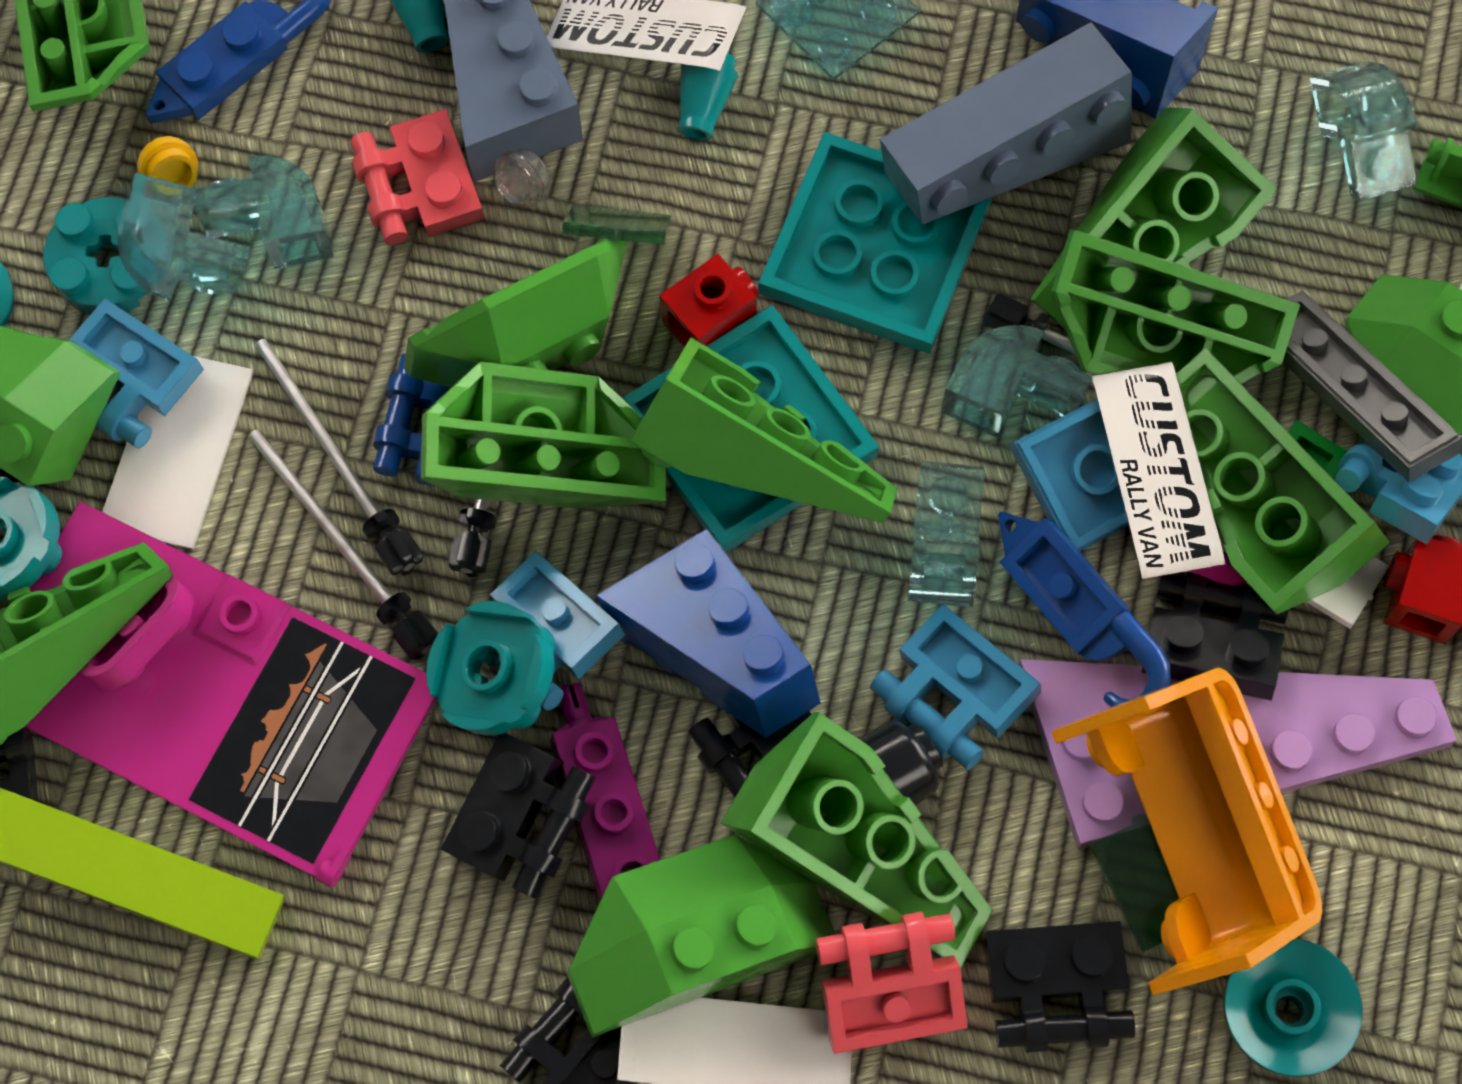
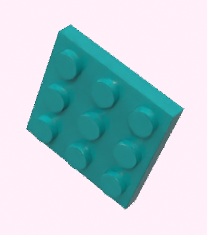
M824 132L758 282V293L930 354L991 205L992 198L922 225L885 174L882 151Z
M773 305L706 346L742 367L758 379L761 383L755 393L773 407L783 409L784 406L791 405L806 417L803 423L810 430L811 436L818 442L822 443L824 440L838 442L865 464L878 456L879 445ZM673 367L622 398L635 410L641 419ZM666 467V477L704 530L708 529L725 553L804 504L684 474L674 467Z

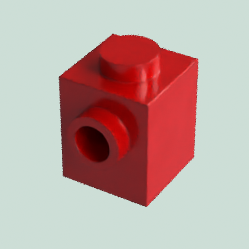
M717 253L659 295L662 323L684 348L690 338L707 346L757 315V297L759 293L750 276L742 268L737 266L732 269Z
M1434 535L1427 545L1415 539L1406 553L1395 552L1389 564L1383 585L1384 588L1393 590L1383 624L1445 645L1462 627V543L1448 536Z

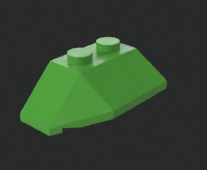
M14 0L29 106L33 112L94 100L150 50L142 0Z
M1077 230L1069 231L1051 290L1080 369L1096 375L1168 362L1173 363L1177 374L1206 347L1242 384L1260 373H1266L1282 365L1300 307L1298 303Z
M619 234L609 240L592 245L444 318L439 324L429 329H423L408 337L404 363L405 370L412 378L452 387L480 361L553 371L567 363L571 366H578L587 362L601 349L627 246L626 241Z
M1381 274L1344 322L1346 329L1462 436V290L1447 281Z
M480 361L422 414L421 480L458 497L575 509L657 504L666 501V467L659 466L650 461L642 453L641 447L629 441L642 419L599 376Z
M735 834L613 876L571 962L567 975L592 1038L817 955L815 939L836 934L814 882Z

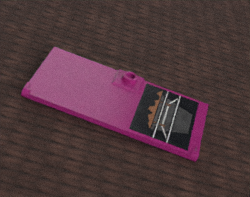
M80 501L59 535L57 543L62 548V558L59 565L53 572L41 576L30 586L31 592L46 591L60 586L69 570L144 542L169 565L173 576L192 592L194 596L192 617L188 626L179 635L171 638L146 664L144 672L134 683L116 690L104 691L79 671L26 725L27 728L314 876L317 881L328 887L334 888L352 858V853L437 700L436 697L430 695L426 672Z

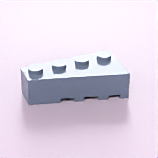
M444 0L464 144L473 183L583 141L578 103L530 0Z
M1090 22L880 138L885 174L923 225L1131 143L1132 71L1094 24Z

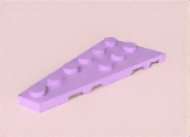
M1020 659L1018 665L1041 683L1042 693L1030 706L1077 849L1151 830L1152 827L1130 773L1116 777L1104 768L1099 767L1089 754L1086 743L1087 733L1058 744L1055 743L1051 733L1052 730L1111 708L1103 699L1107 692H1113L1124 699H1132L1139 696L1147 685V674L1141 673L1142 665ZM1278 672L1272 701L1242 695L1281 794L1450 748L1457 741L1434 680ZM1171 679L1170 685L1180 681Z

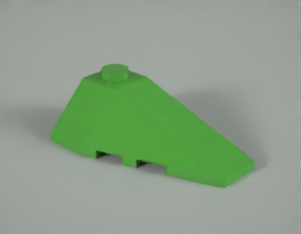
M1165 107L1126 154L1076 230L1190 267L1189 264L1214 247H1222L1238 237L1275 193L1277 188L1194 109ZM1063 249L1031 297V300L1066 331L1051 292L1064 251Z
M0 326V468L27 486L71 480L121 372L73 341L56 337L38 336L21 332L20 329Z
M693 338L689 339L629 440L641 447L642 453L650 461L662 467H674L684 474L884 523L890 515L898 488L840 443L831 440H824L822 443L818 442L811 436L810 430L803 423L806 418L791 405L784 406L783 409L773 407L755 393L761 383L758 379L742 367Z
M1206 347L1176 374L1214 520L1225 544V551L1235 570L1276 614H1280L1342 586L1390 543L1377 524Z
M144 542L69 570L60 586L46 591L31 592L29 586H25L8 593V602L10 604L0 608V745L5 742L8 736L24 728L173 577L169 565Z
M820 712L812 713L754 765L722 819L721 824L776 860L884 925L900 923L901 915L922 911L925 918L950 913L955 928V941L931 945V953L939 958L954 955L960 967H962L993 909L949 850L942 849L919 818L922 814L911 799L904 797L883 770L886 767L873 748Z

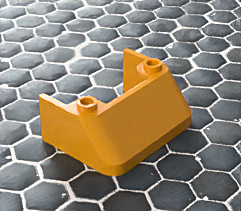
M1222 668L1212 669L1051 731L1056 744L1087 733L1086 743L1089 754L1099 767L1104 768L1116 777L1131 774L1179 899L1171 903L1166 909L1165 920L1161 924V938L1166 951L1176 960L1177 964L1148 982L1153 996L1250 969L1320 921L1322 916V900L1317 882L1242 693L1233 677Z

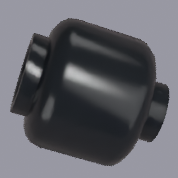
M890 720L860 739L873 748L886 766L883 770L904 797H909L915 806L938 789L939 777L937 770L944 766L943 761L930 738L916 723H912L907 727L899 721Z

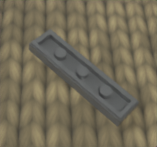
M1303 290L1286 299L1300 304L1283 363L1402 477L1411 482L1462 452V436Z

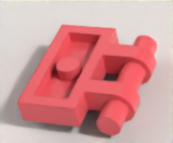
M446 109L390 126L396 147L387 150L377 147L374 136L370 132H361L352 137L351 145L355 154L352 159V166L357 180L365 183L371 201L367 205V210L374 227L381 229L387 245L403 243L408 238L404 223L421 218L428 238L485 219L481 203ZM405 173L411 192L402 195L393 193L388 178Z
M922 911L901 915L900 923L864 929L862 923L841 926V934L815 939L820 966L846 961L848 975L821 980L829 1042L834 1054L968 1028L961 967L954 955L932 959L931 945L955 941V928L950 913L927 918L924 917ZM906 950L908 964L878 970L871 969L870 956Z

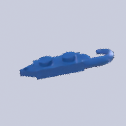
M255 0L250 3L247 1L243 2L156 71L159 82L145 113L149 123L153 124L190 115L200 120L287 50L286 44L318 20L330 6L331 0H303L289 12L279 5L265 0Z
M999 512L998 517L1005 557L1000 561V564L1074 651L1090 661L1105 662L1118 657L1128 649L1143 666L1147 674V685L1144 691L1137 697L1169 686L1171 682L1170 663L1162 648L1132 615V610L1055 522L1046 518L1037 522L1005 512ZM1016 522L1015 529L1011 531V525ZM1113 692L1105 693L1103 698L1104 702L1110 707L1132 700L1121 698Z

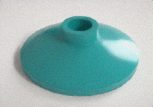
M1293 939L1254 967L1230 974L1224 990V1016L1234 1042L1252 1062L1278 1075L1307 1077L1332 1068L1351 1051L1361 1030L1363 1019L1362 999L1353 975L1345 964L1332 952L1310 941ZM1287 999L1297 1006L1299 1017L1295 1023H1287L1280 1019L1276 1011V1005L1279 1000Z

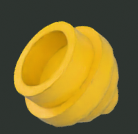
M172 136L159 137L147 143L140 152L137 160V172L144 186L151 192L165 197H178L188 192L194 186L198 176V158L190 145L185 141Z

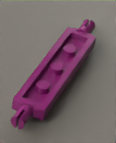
M575 682L572 683L570 689L568 684L560 687L564 693L560 705L566 725L556 732H552L550 743L554 756L564 761L559 771L563 783L572 766L596 777L584 801L590 804L582 822L580 823L575 820V824L600 902L613 876L661 859L615 717H591L583 693L582 683Z

